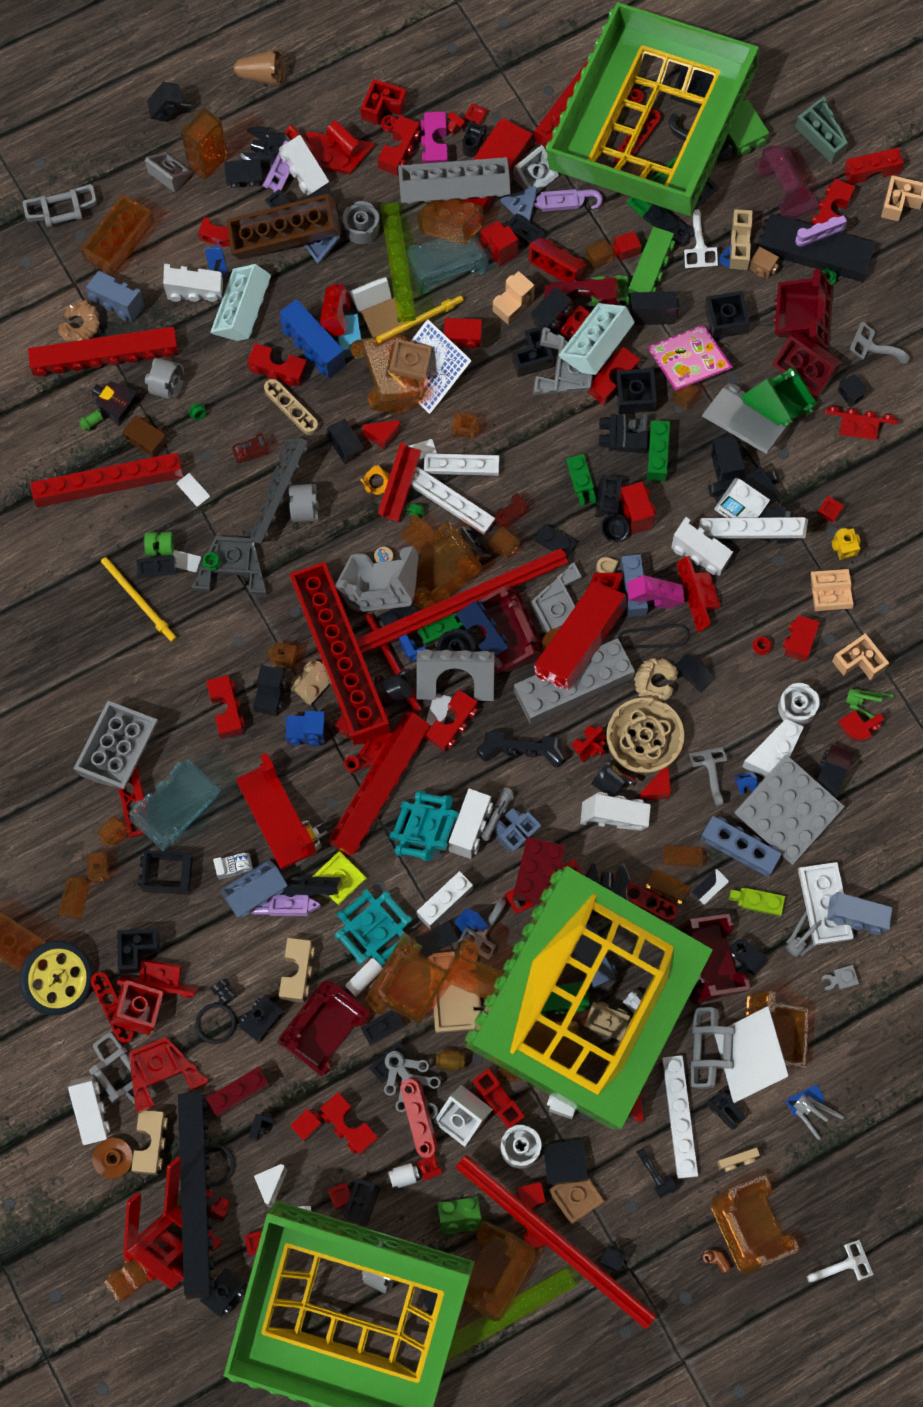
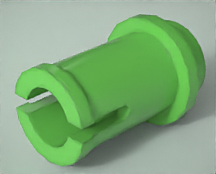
M95 410V412L87 417H82L79 425L84 431H89L90 427L104 419L100 412Z

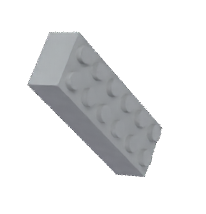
M507 157L398 166L401 203H414L415 201L431 202L433 200L448 201L455 198L468 199L469 197L485 198L495 195L502 197L510 194Z
M617 638L599 646L570 690L558 688L553 683L542 681L534 675L514 684V693L529 723L533 724L633 679L635 671Z

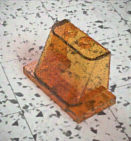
M403 932L365 998V1002L381 1016H383L388 1007L420 1024L426 1012L432 1008L433 1000L437 993L441 992L443 983L450 972L420 954L422 946L405 932Z
M771 991L747 996L746 1017L765 1007H769L786 1068H806L809 1008L775 1002L776 992Z

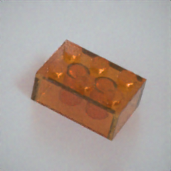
M458 199L448 201L433 200L428 202L417 214L421 233L465 245L485 224L481 205Z

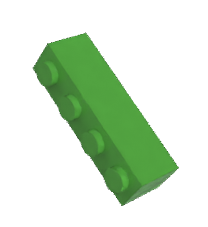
M653 226L628 288V297H631L632 292H656V282L660 283L663 272H661L662 267H666L669 260L668 252H672L675 241H673L674 233Z

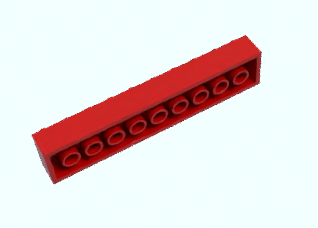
M326 562L290 573L291 584L354 746L390 733L389 722Z

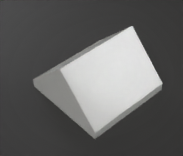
M542 145L514 166V180L524 190L536 186L537 193L559 176L558 172L549 169L547 152Z
M386 277L348 291L358 312L391 299Z
M282 1164L254 1176L264 1202L270 1208L276 1200L287 1173L286 1167Z

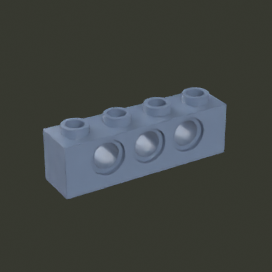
M712 816L700 840L769 878L782 853L778 852L779 849L773 845H765L757 836L745 834V831L738 826L733 827L727 824V821L722 817L717 816L716 818ZM726 832L730 838L722 839L719 834ZM737 842H744L747 848L740 849L737 846ZM761 851L764 857L759 859L755 857L754 852Z

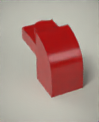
M855 710L840 719L838 725L849 739L864 742L871 739L870 730L875 732L882 727L881 723H883L884 718L879 713L863 723Z

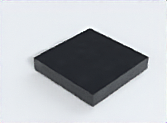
M584 1140L543 1144L548 1186L588 1181Z

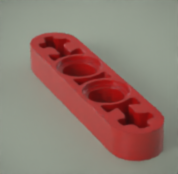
M650 110L643 125L647 133L645 135L639 134L636 140L637 146L632 149L631 156L635 157L659 125L660 113L657 110ZM654 116L655 119H652L650 124L648 125L649 117L652 118ZM631 135L627 136L617 151L625 152L627 144L632 137ZM614 157V162L617 165L620 160ZM626 162L623 167H626L630 162Z
M632 882L629 883L627 887L629 902L663 921L671 922L676 918L678 910L674 904ZM631 889L639 892L637 899L629 898L628 892ZM649 898L654 899L657 903L656 907L648 908L645 903L646 900ZM660 903H662V908L665 910L671 908L674 915L666 917L665 911L661 909L659 913L656 911L659 909Z
M103 972L95 973L91 978V985L118 1041L122 1044H128L134 1039V1031L124 1028L127 1032L130 1031L127 1039L124 1037L120 1038L122 1035L120 1027L116 1029V1025L111 1024V1016L114 1013L118 996L108 976ZM97 978L105 979L103 984L106 989L108 987L110 989L103 991L99 984H95L98 982ZM106 994L114 996V1001L111 1004L103 1002Z

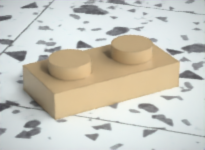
M754 1148L719 1160L717 1164L719 1170L725 1169L726 1172L737 1169L736 1165L744 1163L746 1166L755 1163V1158H758L760 1155L758 1149Z

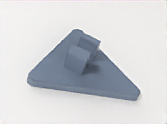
M533 186L503 197L501 202L514 215L517 213L530 222L537 187Z

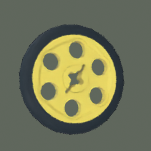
M50 941L36 947L25 959L20 971V989L24 999L36 1011L55 1016L67 1014L81 1005L88 996L92 986L91 978L93 972L91 963L82 949L67 941ZM60 953L66 955V961L63 964H58L56 961L57 955ZM45 959L47 961L46 969L39 970L38 962ZM74 966H78L80 969L77 977H72L70 974V970ZM54 974L59 975V982H53ZM36 979H41L43 982L39 990L33 988V982ZM74 986V995L68 997L65 993L66 988ZM50 992H55L56 1000L49 1003L47 995Z

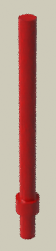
M372 614L366 615L365 619L372 632L379 629ZM388 644L381 646L395 675L400 673L402 670ZM411 689L410 698L406 700L411 703L416 714L421 713L423 710L417 700V694L414 689Z

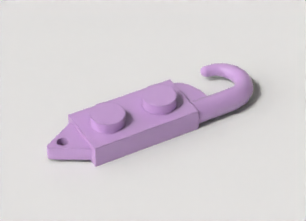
M592 189L541 192V195L535 198L536 203H534V206L542 209V212L578 209L583 205L584 197H596L597 203L591 206V209H597L601 206L603 198L598 191Z
M273 895L268 898V901L262 907L252 908L250 914L308 916V913L320 908L321 905L312 900L309 895H294L293 897Z

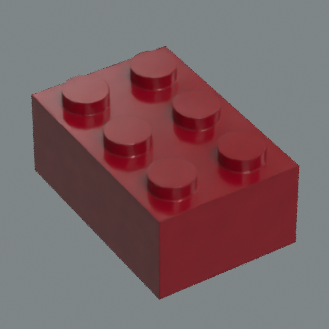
M796 331L789 336L772 365L782 373L795 367L810 393L817 397L825 391L843 362L800 331Z
M529 837L526 838L513 899L541 904L542 900L540 897L543 891L550 887L551 882L549 880L552 874L561 869L565 852L564 845Z

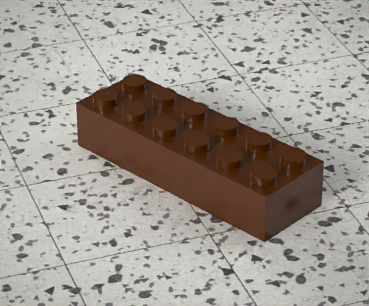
M329 194L226 219L231 254L239 260L341 234L336 200Z

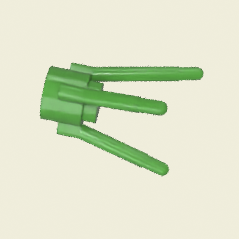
M850 688L846 703L851 704V709L857 710L871 719L875 716L857 705H862L863 699L882 702V699L877 697L893 698L894 695Z

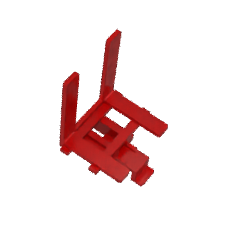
M180 1157L174 1159L167 1166L163 1214L140 1235H138L141 1194L137 1192L127 1201L123 1259L130 1263L132 1260H135L148 1271L146 1277L151 1282L157 1278L171 1290L181 1282V1279L184 1280L183 1242L168 1230L174 1223L182 1228L181 1206H177L182 1160ZM209 1231V1237L213 1238V1249L210 1251L214 1252L221 1245L222 1241ZM154 1241H159L165 1248L162 1249Z

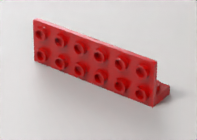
M265 753L260 756L262 761L259 764L260 768L236 778V782L280 869H283L316 854V849L306 827H303L282 787L274 765L268 754Z

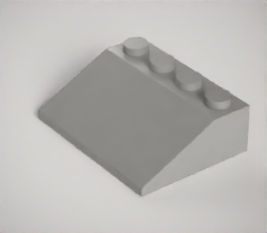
M728 383L712 401L702 417L767 454L782 440L789 425L785 427L783 425L777 426L745 405L740 398L745 392L741 391L737 385Z
M107 701L74 770L81 777L94 782L125 789L158 723V719Z

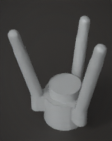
M805 911L791 937L786 941L788 944L786 949L796 958L799 955L803 957L806 952L817 946L812 943L804 948L806 946L804 941L817 928L816 924L802 938L797 937L795 939L806 920L807 911Z
M803 1094L794 1105L797 1109L795 1113L801 1117L817 1140H820L821 1137L804 1113L808 1115L812 1111L825 1122H828L829 1119L814 1108L817 1106L840 1119H844V1116L815 1101L810 1096L807 1097Z

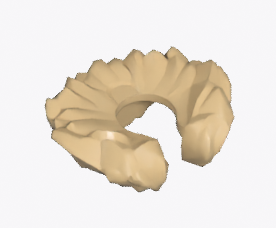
M652 658L649 661H644L637 668L634 678L636 691L639 693L638 696L641 698H653L659 702L670 698L673 688L668 684L663 687H655L651 683V678L655 674H662L668 680H676L679 673L676 666H673L663 658L660 660Z

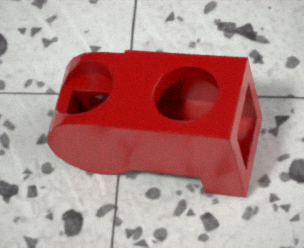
M204 217L198 231L199 240L222 247H229L228 227L212 225L211 219Z
M578 305L562 327L560 335L570 341L590 312Z

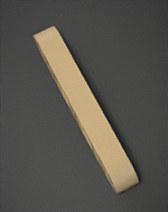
M270 379L265 383V394L303 433L313 435L318 431L317 420L279 381ZM270 386H276V391L279 393L278 396L274 390L270 391ZM288 397L290 399L289 404L282 405L280 403L281 398ZM299 409L303 413L300 417H294L292 412ZM305 418L308 424L313 423L312 429L310 427L307 428L306 423L303 421Z

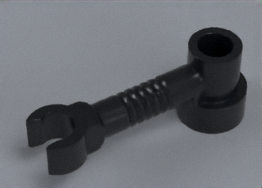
M644 1148L636 1151L657 1186L654 1189L660 1198L678 1190L671 1176L662 1179Z

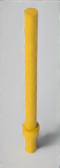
M458 296L454 299L443 301L441 305L377 336V342L381 343L444 311L452 310L454 306L463 302V297Z
M104 557L101 563L155 623L156 629L163 633L171 643L174 642L177 637L168 628L169 625L165 620L159 618L109 559Z

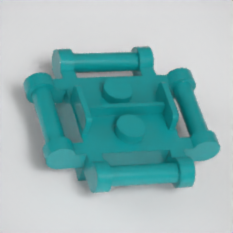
M419 790L415 794V804L402 801L400 815L389 838L400 842L395 848L396 855L414 856L422 858L424 861H431L435 851L440 852V850L447 849V840L459 813L450 810L453 803L451 796L426 794L425 791ZM425 801L432 803H438L442 806L440 809H438L433 806L424 804ZM410 811L411 814H410L409 820H408V822H407L406 828H405V830H404V833H403V835H402V834H401V831H402L403 826H404V823H405V821H406L408 812ZM409 846H413V847H418V848H424V850H418V849H413V848H408V847H409Z
M365 889L359 898L346 909L340 910L336 914L345 927L340 929L334 937L346 946L359 965H362L372 957L382 967L386 964L385 961L400 948L412 942L403 929L414 919L410 915L407 916L393 900L392 894L388 890L375 900L371 893ZM368 901L371 905L350 922L347 917ZM384 902L401 919L398 925L381 906ZM349 932L366 950L364 954L347 937ZM397 936L400 937V939L396 943H394L390 948H388L383 954H378V952H380Z

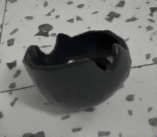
M612 513L603 519L601 532L608 541L618 543L627 538L630 533V524L624 516Z

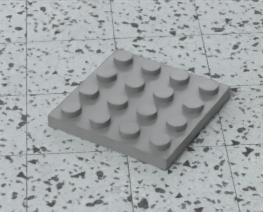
M785 754L734 811V814L769 845L778 848V852L782 853L781 856L793 865L845 806Z

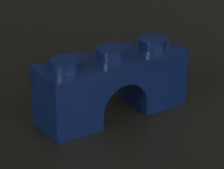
M474 600L458 611L456 615L467 630L474 625H481L486 629V637L478 646L482 651L494 652V657H496L508 648L506 645L508 640L503 633H497L495 630L497 625L491 617L488 619L485 616L484 612L486 609L482 603H476Z

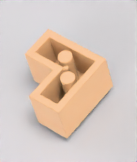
M891 176L881 217L899 221L903 206L920 210L923 202V183Z
M519 271L515 275H510L506 280V291L502 295L496 296L493 300V312L509 325L534 302V284Z
M866 633L835 654L832 660L843 676L859 666L870 680L884 672L889 665V662Z

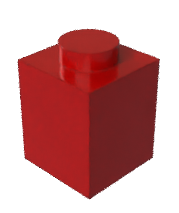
M635 230L614 238L612 250L615 256L618 255L620 261L641 253V244Z
M306 1109L290 1127L306 1142L322 1126L320 1122L322 1118L315 1110L310 1112Z

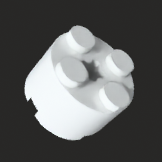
M795 683L790 685L783 692L778 704V711L782 720L788 719L801 726L812 722L819 708V696L807 684Z
M516 1125L509 1128L501 1140L503 1159L510 1166L520 1169L530 1167L538 1160L541 1152V1139L538 1133L525 1125ZM518 1142H521L522 1145H526L524 1147V1151L516 1149V1147H518Z

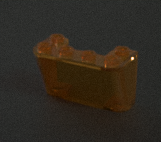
M449 521L433 532L441 541L418 559L413 603L420 609H425L448 598L450 594L463 586L474 575L478 574L482 568L480 561ZM449 529L448 533L442 535L444 530Z

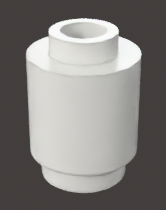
M411 1163L389 1171L392 1187L398 1186L400 1188L417 1183L416 1179L419 1178L417 1167H412Z

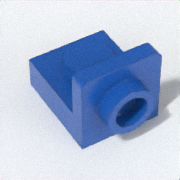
M407 635L399 637L400 645L409 663L412 661L417 662V650H426L425 646L415 650L416 646L412 639L409 640Z
M468 908L454 920L455 925L462 933L466 927L482 932L489 927L478 912Z

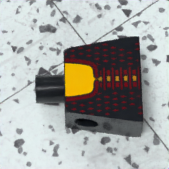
M112 381L105 388L96 384L91 392L98 397L95 401L98 409L118 426L122 424L139 400L137 391Z

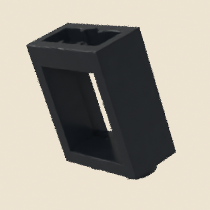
M144 850V856L140 857V867H143L142 875L138 877V886L141 887L144 893L190 895L193 865L192 853ZM151 859L182 861L180 887L149 885Z

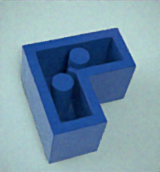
M305 711V716L287 715L285 736L287 743L293 746H300L301 743L309 744V746L319 747L321 744L325 745L327 725L325 713L323 711Z

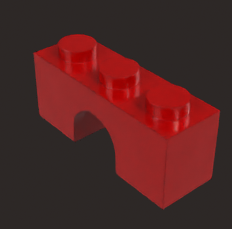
M400 115L392 129L393 139L401 144L397 147L384 145L377 159L379 169L397 176L399 174L398 166L406 165V158L412 154L413 144L419 140L421 135L418 122Z
M899 148L846 159L844 173L848 184L853 185L866 182L868 176L877 172H881L883 178L900 174L904 163Z
M834 179L833 184L828 185L825 192L827 197L821 200L818 207L820 212L819 214L815 213L811 224H822L828 222L833 217H841L831 209L840 207L846 210L855 186Z
M343 283L333 284L327 287L325 291L320 323L332 338L346 334L348 322L344 312L350 311L352 299Z
M257 343L254 344L247 361L248 369L252 373L257 375L263 374L270 379L284 381L289 386L296 385L300 387L308 369L307 360L289 354L285 363L276 365L272 363L274 357L272 348Z
M624 347L619 351L616 350L608 364L604 363L599 370V374L596 377H592L591 387L587 391L590 396L603 406L616 394L617 385L610 380L612 376L616 375V371L636 370L639 368L640 359Z
M229 675L206 680L212 704L223 702L228 705L227 710L223 714L215 716L220 738L224 739L243 734L242 727H245L243 716L238 714V710L241 707L239 699L234 698L233 692L236 691L234 680L230 681Z
M458 689L448 703V710L456 716L455 721L451 724H443L436 720L426 733V740L443 752H446L448 748L452 749L457 741L455 739L459 733L462 734L467 728V721L476 716L479 710L477 709L478 702Z
M489 1068L472 1080V1084L490 1108L493 1109V1112L507 1130L525 1120L524 1114L515 1102L507 1096Z
M338 1092L320 1107L322 1111L320 1116L327 1124L331 1122L336 1127L333 1131L340 1139L344 1137L349 1142L346 1146L353 1154L358 1153L361 1156L379 1140L365 1122L356 1129L348 1128L344 1124V1119L352 1108Z
M541 1182L518 1187V1193H514L532 1211L535 1207L546 1203ZM526 1228L527 1233L523 1234L526 1246L530 1245L531 1250L547 1246Z

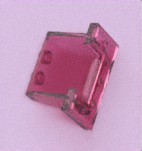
M773 145L763 149L762 157L755 160V165L762 178L775 173L785 192L783 203H780L778 207L783 217L795 219L817 210L819 204L789 148Z

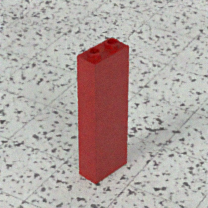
M501 118L473 160L507 157L510 176L514 166L519 163L532 144V133ZM496 195L485 198L451 199L445 201V209L453 215L456 214L462 217L465 222L477 225Z
M593 581L534 664L536 676L542 681L553 683L558 688L570 690L626 609V594Z

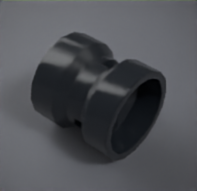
M227 978L219 981L211 988L212 993L218 995L219 1003L222 1006L227 1005L238 996L235 989L230 987V982Z

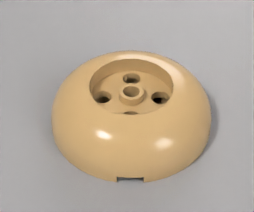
M645 697L632 699L622 704L613 713L607 727V744L612 756L624 768L642 774L655 773L670 766L680 754L684 742L683 724L678 714L666 703ZM647 723H650L654 726V728L650 729L645 725ZM634 730L636 732V735L634 737H630L628 731ZM646 736L648 740L641 739V737ZM655 740H660L661 746H654L653 742ZM642 747L644 752L637 753L636 748Z

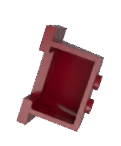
M821 269L813 270V278L778 283L777 298H775L776 315H774L775 334L778 337L789 338L791 334L800 331L828 351L832 285Z

